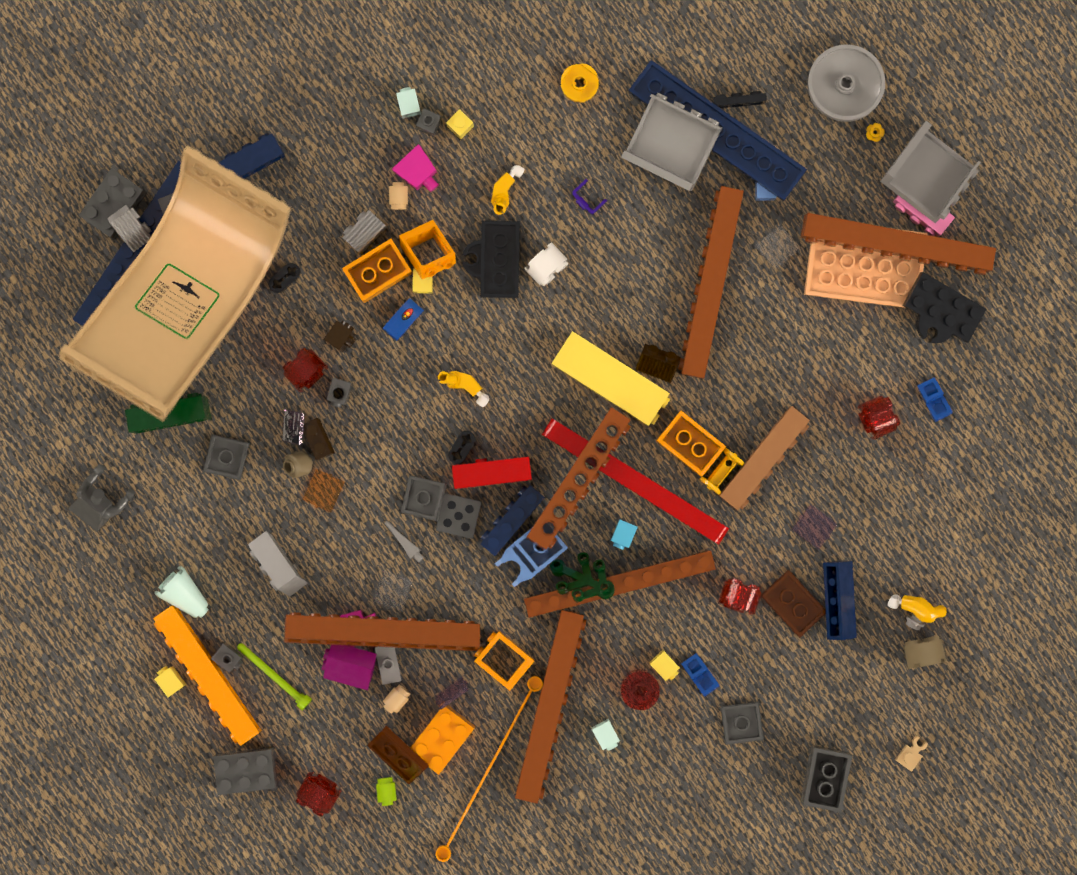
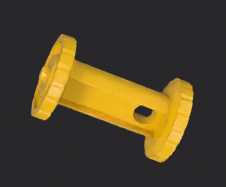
M727 448L723 450L726 456L708 479L705 477L699 479L709 490L714 491L718 495L722 493L718 487L736 464L740 466L745 464L736 453L731 452ZM727 460H731V466L726 465Z

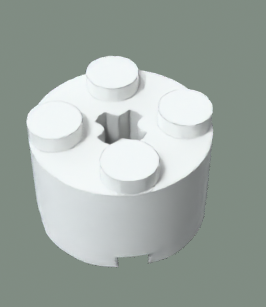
M552 242L547 245L548 248L545 251H540L528 263V266L524 268L539 285L545 286L555 278L553 274L561 272L568 265V259Z

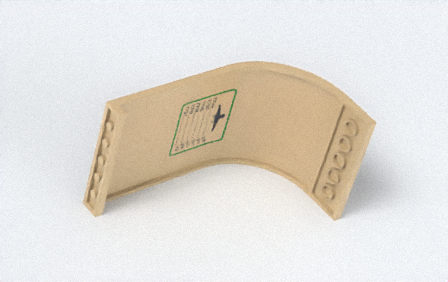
M187 146L183 151L179 179L174 194L160 223L140 254L69 345L65 344L60 350V360L164 421L240 317L261 284L281 244L291 208L285 202L272 197L268 192L255 187L250 181L244 180L233 171L220 166L215 160L205 157L200 151Z

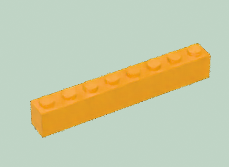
M172 605L154 617V626L160 633L163 632L166 637V644L170 648H174L177 653L175 655L177 660L181 664H185L188 669L186 671L188 676L192 680L195 679L199 685L197 686L199 692L203 696L206 695L209 700L208 705L212 711H217L220 716V723L224 728L228 727L233 742L241 746L262 731L220 668L211 659V655L181 611Z

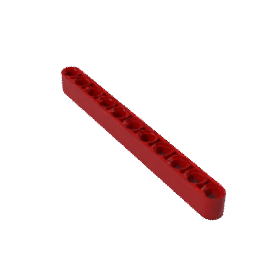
M552 418L542 433L544 437L576 457L580 456L589 442ZM596 446V450L598 452H605L604 450ZM608 454L607 457L610 460L604 468L602 466L599 468L602 473L629 488L687 526L695 529L719 545L729 530L728 527ZM587 459L585 461L586 463L595 468L596 464L593 459Z

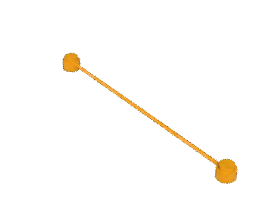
M531 676L528 679L527 686L530 689V691L528 692L516 717L514 718L510 728L508 729L503 741L501 742L496 754L494 755L468 806L466 807L462 817L460 818L448 843L446 845L439 846L436 850L435 855L439 861L446 862L450 859L451 849L449 848V845L452 839L454 838L459 826L461 825L466 813L468 812L473 800L475 799L480 787L482 786L486 776L488 775L493 763L495 762L500 750L502 749L507 737L509 736L514 724L516 723L532 691L537 692L543 686L542 679L539 676Z

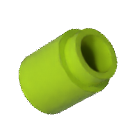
M393 777L377 779L378 803H382V806L393 805V801L397 800Z

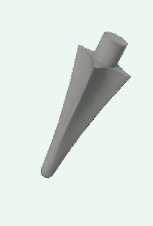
M385 521V525L397 538L409 558H415L419 563L424 558L419 553L421 549L403 536L388 521Z

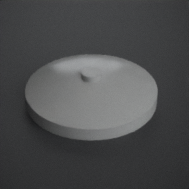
M838 45L824 51L813 63L808 75V92L814 106L826 117L841 122L856 121L869 115L881 101L885 90V75L877 58L866 49L855 45Z

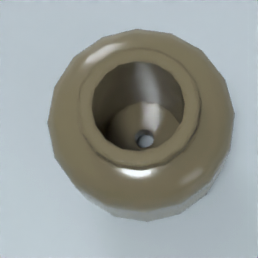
M299 451L286 456L283 468L290 477L299 478L311 472L313 461L306 452Z

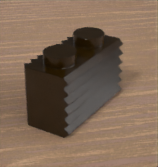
M645 344L635 370L671 383L681 357L677 356L674 352L661 350L655 345Z
M319 418L301 425L300 428H303V435H306L305 438L309 442L308 445L311 446L310 449H312L316 460L324 459L335 453Z

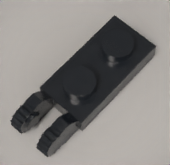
M761 91L750 92V95L742 96V93L731 94V97L720 94L715 96L712 102L721 109L762 105L766 103L767 95L766 93L761 94Z

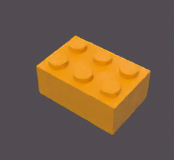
M392 238L342 268L363 303H366L413 274Z
M682 411L677 413L656 440L657 443L700 477L706 473L726 448L723 443Z
M444 703L410 748L429 765L430 769L439 775L474 730L475 726Z

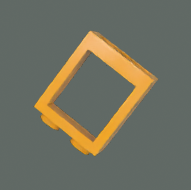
M434 220L399 235L400 247L422 280L427 277H433L436 273L449 269L456 264L455 252ZM434 238L445 256L422 266L411 248Z
M493 631L486 640L489 642L485 648L481 646L474 654L477 657L474 662L510 691L533 664L535 659L501 631L497 633ZM499 638L525 659L507 681L482 661Z

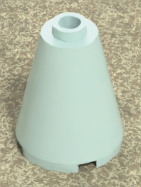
M179 566L177 568L179 572L176 574L172 572L158 587L161 591H155V595L192 617L196 618L199 616L201 618L209 610L207 608L208 603L185 568Z

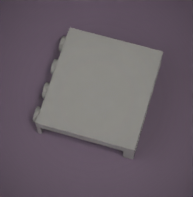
M657 93V95L651 94L650 102L627 150H624L621 158L688 191H692L722 130V127L718 126L720 122L710 117L707 121L701 118L702 113L693 109L689 112L684 109L685 105L674 101L672 104L667 101L668 97Z
M925 121L880 182L936 223L940 218L944 220L951 210L948 208L950 205L954 206L960 199L958 194L960 192L963 193L969 186L967 181L969 179L972 180L979 172L977 167L981 162L978 161L973 166L931 134L928 130L932 125Z

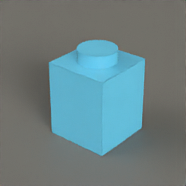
M619 519L611 541L614 542L613 546L624 550V547L629 548L637 526Z

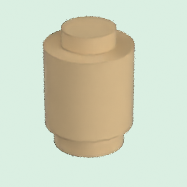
M393 182L392 186H389V205H391V210H406V205H408V186H404V182Z
M399 684L383 700L385 704L383 707L391 714L393 712L398 713L409 700L408 697L411 693Z

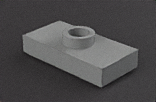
M375 647L382 685L402 681L395 648Z

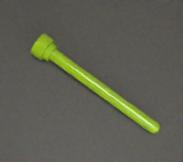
M242 643L238 644L237 649L296 700L295 703H297L299 709L303 711L312 701L311 697L307 694H300Z

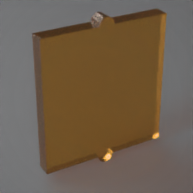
M316 469L302 500L315 505V508L320 507L332 512L345 482L333 477L332 474L328 475Z

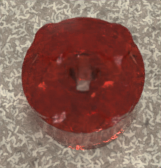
M301 349L297 353L298 357L293 361H288L282 368L284 376L300 393L304 392L302 390L304 387L311 388L323 377V369H328V366L312 349Z
M878 396L858 405V409L861 408L862 411L859 413V418L865 431L873 434L871 437L873 440L896 431L897 426L900 425L898 416L894 415L891 409L893 405L889 397Z
M735 578L725 581L718 604H724V607L744 613L745 610L749 612L748 615H755L762 594L760 592L761 588L752 584L749 586L742 585L743 581Z
M637 669L624 676L621 681L620 692L626 705L636 710H647L657 702L660 687L656 678L650 672ZM639 685L640 687H645L642 694L639 692L635 693L636 687Z
M309 772L296 793V802L301 806L313 809L314 814L322 817L324 814L330 813L342 791L341 789H336L337 784L321 774H318L317 777L312 776L314 772Z

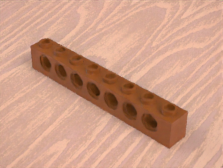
M610 408L526 538L543 550H546L548 547L552 549L557 541L555 538L558 531L562 533L568 524L565 520L569 515L573 516L578 509L576 503L579 499L583 500L589 492L586 489L590 482L592 484L595 483L600 475L597 473L600 466L603 468L610 460L607 457L611 450L615 452L621 443L618 441L621 434L625 436L631 426L628 425L630 422L629 418L614 408ZM608 427L615 428L616 435L613 437L609 436L606 429ZM603 443L606 446V451L603 453L598 452L596 444ZM593 459L596 464L595 468H587L585 461ZM582 475L585 478V483L578 485L575 482V476ZM566 491L574 493L575 498L573 501L565 499L564 493ZM561 507L564 510V516L556 517L554 515V508ZM550 523L553 526L554 530L551 534L543 531L544 524Z

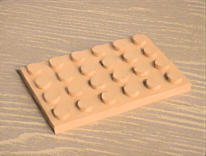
M909 231V232H914V233H919V234L928 235V233ZM817 241V243H810L804 295L905 308L903 304L920 272H923L924 264L918 263L917 259L904 261L895 255L883 257L880 256L881 253L873 251V254L863 253L862 249L846 250L843 249L842 245L829 247L825 246L824 242Z

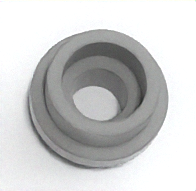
M914 614L912 616L907 615L906 625L915 630H920L925 625Z

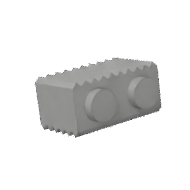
M125 205L108 217V221L129 248L135 252L149 241L151 229L145 222L141 223L138 218L140 216L133 207L130 209Z
M370 210L367 212L363 211L356 218L358 222L354 226L349 225L343 232L345 235L342 238L360 255L387 228Z

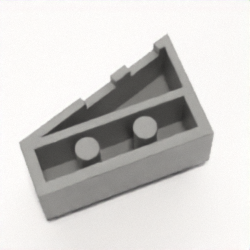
M265 531L248 544L251 549L250 555L255 561L258 560L261 566L259 568L265 576L269 575L271 578L270 584L276 591L280 590L290 597L308 584L298 574L296 566L292 565L286 556L287 554L272 534Z

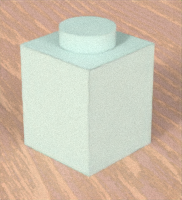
M410 87L400 89V92L396 93L402 118L420 115L421 111L415 89Z
M609 719L592 727V731L602 750L607 748L609 751L618 746L617 743L620 740Z

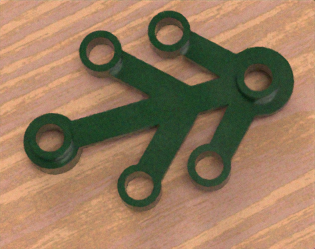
M581 552L577 556L579 564L582 566L583 574L565 566L564 561L560 559H555L550 564V569L554 576L567 575L577 580L571 583L560 581L556 584L559 594L563 595L573 590L572 597L575 602H581L583 599L594 596L609 599L615 592L614 584L606 579V566L603 560L598 559L593 563L594 570L598 572L599 582L592 579L589 566L590 558L586 552ZM587 586L593 588L586 591H582L581 589H579Z

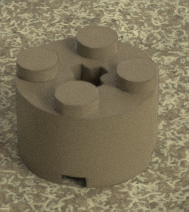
M939 636L923 639V643H921L920 639L905 642L903 647L908 669L947 662L942 639Z

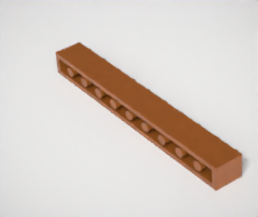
M721 186L719 191H715L713 201L717 202L716 208L711 210L709 219L713 221L712 227H708L706 239H709L708 246H704L702 257L705 258L704 265H700L698 276L701 277L700 284L696 283L694 295H697L696 303L692 302L690 313L693 314L692 321H688L686 328L689 336L688 340H684L682 347L685 355L684 359H680L678 370H681V375L700 379L705 378L744 190Z
M812 213L804 215L800 237L804 238L805 242L808 243L820 241L829 247L842 245L843 249L846 250L858 248L867 254H873L874 251L881 253L880 256L883 257L899 256V259L904 261L917 259L918 263L921 264L933 262L942 268L954 266L956 267L955 270L958 271L970 269L979 275H986L987 272L993 271L996 248Z
M707 550L606 576V579L614 584L615 592L613 596L712 571L716 568L712 552ZM587 586L579 589H581L582 591H586L593 588ZM556 589L525 597L524 602L528 617L530 618L602 598L594 596L583 599L581 602H575L572 597L573 590L562 595Z
M561 609L515 794L516 799L538 804L539 799H543L545 788L542 787L543 780L547 781L550 769L546 768L548 761L552 762L554 750H551L552 743H556L559 732L556 731L557 724L562 722L564 713L560 711L562 705L566 706L568 694H565L567 686H571L573 676L570 675L571 667L575 668L577 657L574 654L576 649H580L582 638H579L580 630L584 631L587 621L583 619L584 614Z
M293 612L285 617L284 643L477 651L480 647V624H475L474 621L456 623L455 620L437 622L435 619L418 621L416 618L398 620L396 617H388L386 620L379 619L377 616H369L365 619L357 615H350L348 618H344L337 614L323 617L317 613L302 616L301 613Z

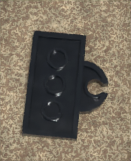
M481 221V240L473 241L464 249L462 256L474 254L477 257V261L474 264H468L467 262H462L468 274L472 277L480 278V298H519L520 221Z
M920 272L903 304L905 308L918 315L916 328L922 339L927 337V331L930 327L935 330V335L929 339L928 343H942L948 340L951 335L969 343L986 311V308L924 272Z

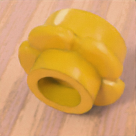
M879 123L870 124L866 128V137L874 142L880 141L881 137L885 134L884 129Z

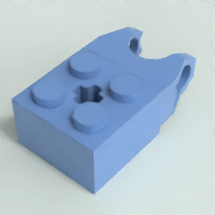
M548 523L543 525L545 533L551 534L553 532ZM529 529L506 548L502 558L495 565L498 567L507 561H515L519 564L521 572L512 583L515 587L520 582L534 577L568 549L557 534L555 536L557 541L552 549L548 547L546 550H541V548L538 550L536 549L537 545L526 538L531 531Z

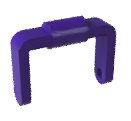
M585 179L573 190L572 195L577 200L576 203L583 210L586 209L590 214H594L607 200L604 199L592 210L589 204L576 193L588 182Z

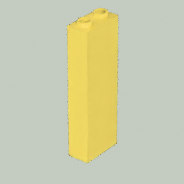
M573 331L552 362L554 367L647 426L650 423L655 424L660 416L657 414L661 407L665 408L670 401L668 398L670 393Z

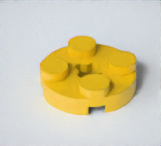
M587 64L571 65L563 72L561 89L569 100L584 103L592 99L597 93L599 80L596 71ZM582 78L584 80L583 84L585 86H580L579 88L576 87L575 80H580Z

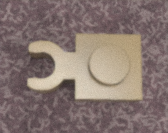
M918 736L913 738L912 746L905 745L895 759L911 772L923 757L919 754V751L924 750L928 745L927 742H924L921 746H918L917 741L920 738Z

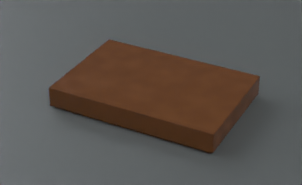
M789 570L760 595L799 638L826 614V609Z
M387 726L367 745L408 784H411L429 766Z

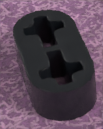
M294 263L285 265L269 280L270 290L274 293L285 291L300 277L301 269ZM288 268L297 269L295 271L296 276L290 275L287 278L285 277L289 273ZM284 278V281L280 284L282 287L274 289V280L280 281Z
M471 431L461 432L450 449L448 457L452 463H462L469 454L476 441L475 435ZM470 434L472 442H467L465 447H462L461 445L464 441L462 436ZM459 448H462L463 450L460 453L462 459L454 461L452 452H457Z

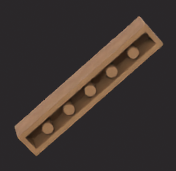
M790 406L718 496L735 510L739 508L744 509L749 502L747 498L751 493L756 494L761 487L759 483L763 478L766 480L773 472L771 468L775 463L778 465L785 458L783 453L787 448L789 450L793 448L797 443L795 438L799 433L803 435L809 428L807 423L810 420L793 406Z

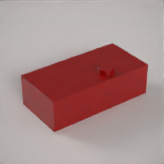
M529 457L487 461V458L475 459L476 463L452 466L454 489L532 480Z

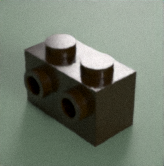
M336 320L323 340L343 353L347 347H352L356 341L354 338L356 334L353 332L354 328L344 320L341 323Z

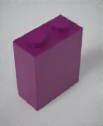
M331 645L330 649L326 648L323 657L324 661L321 669L324 670L323 678L368 691L377 654L347 645Z

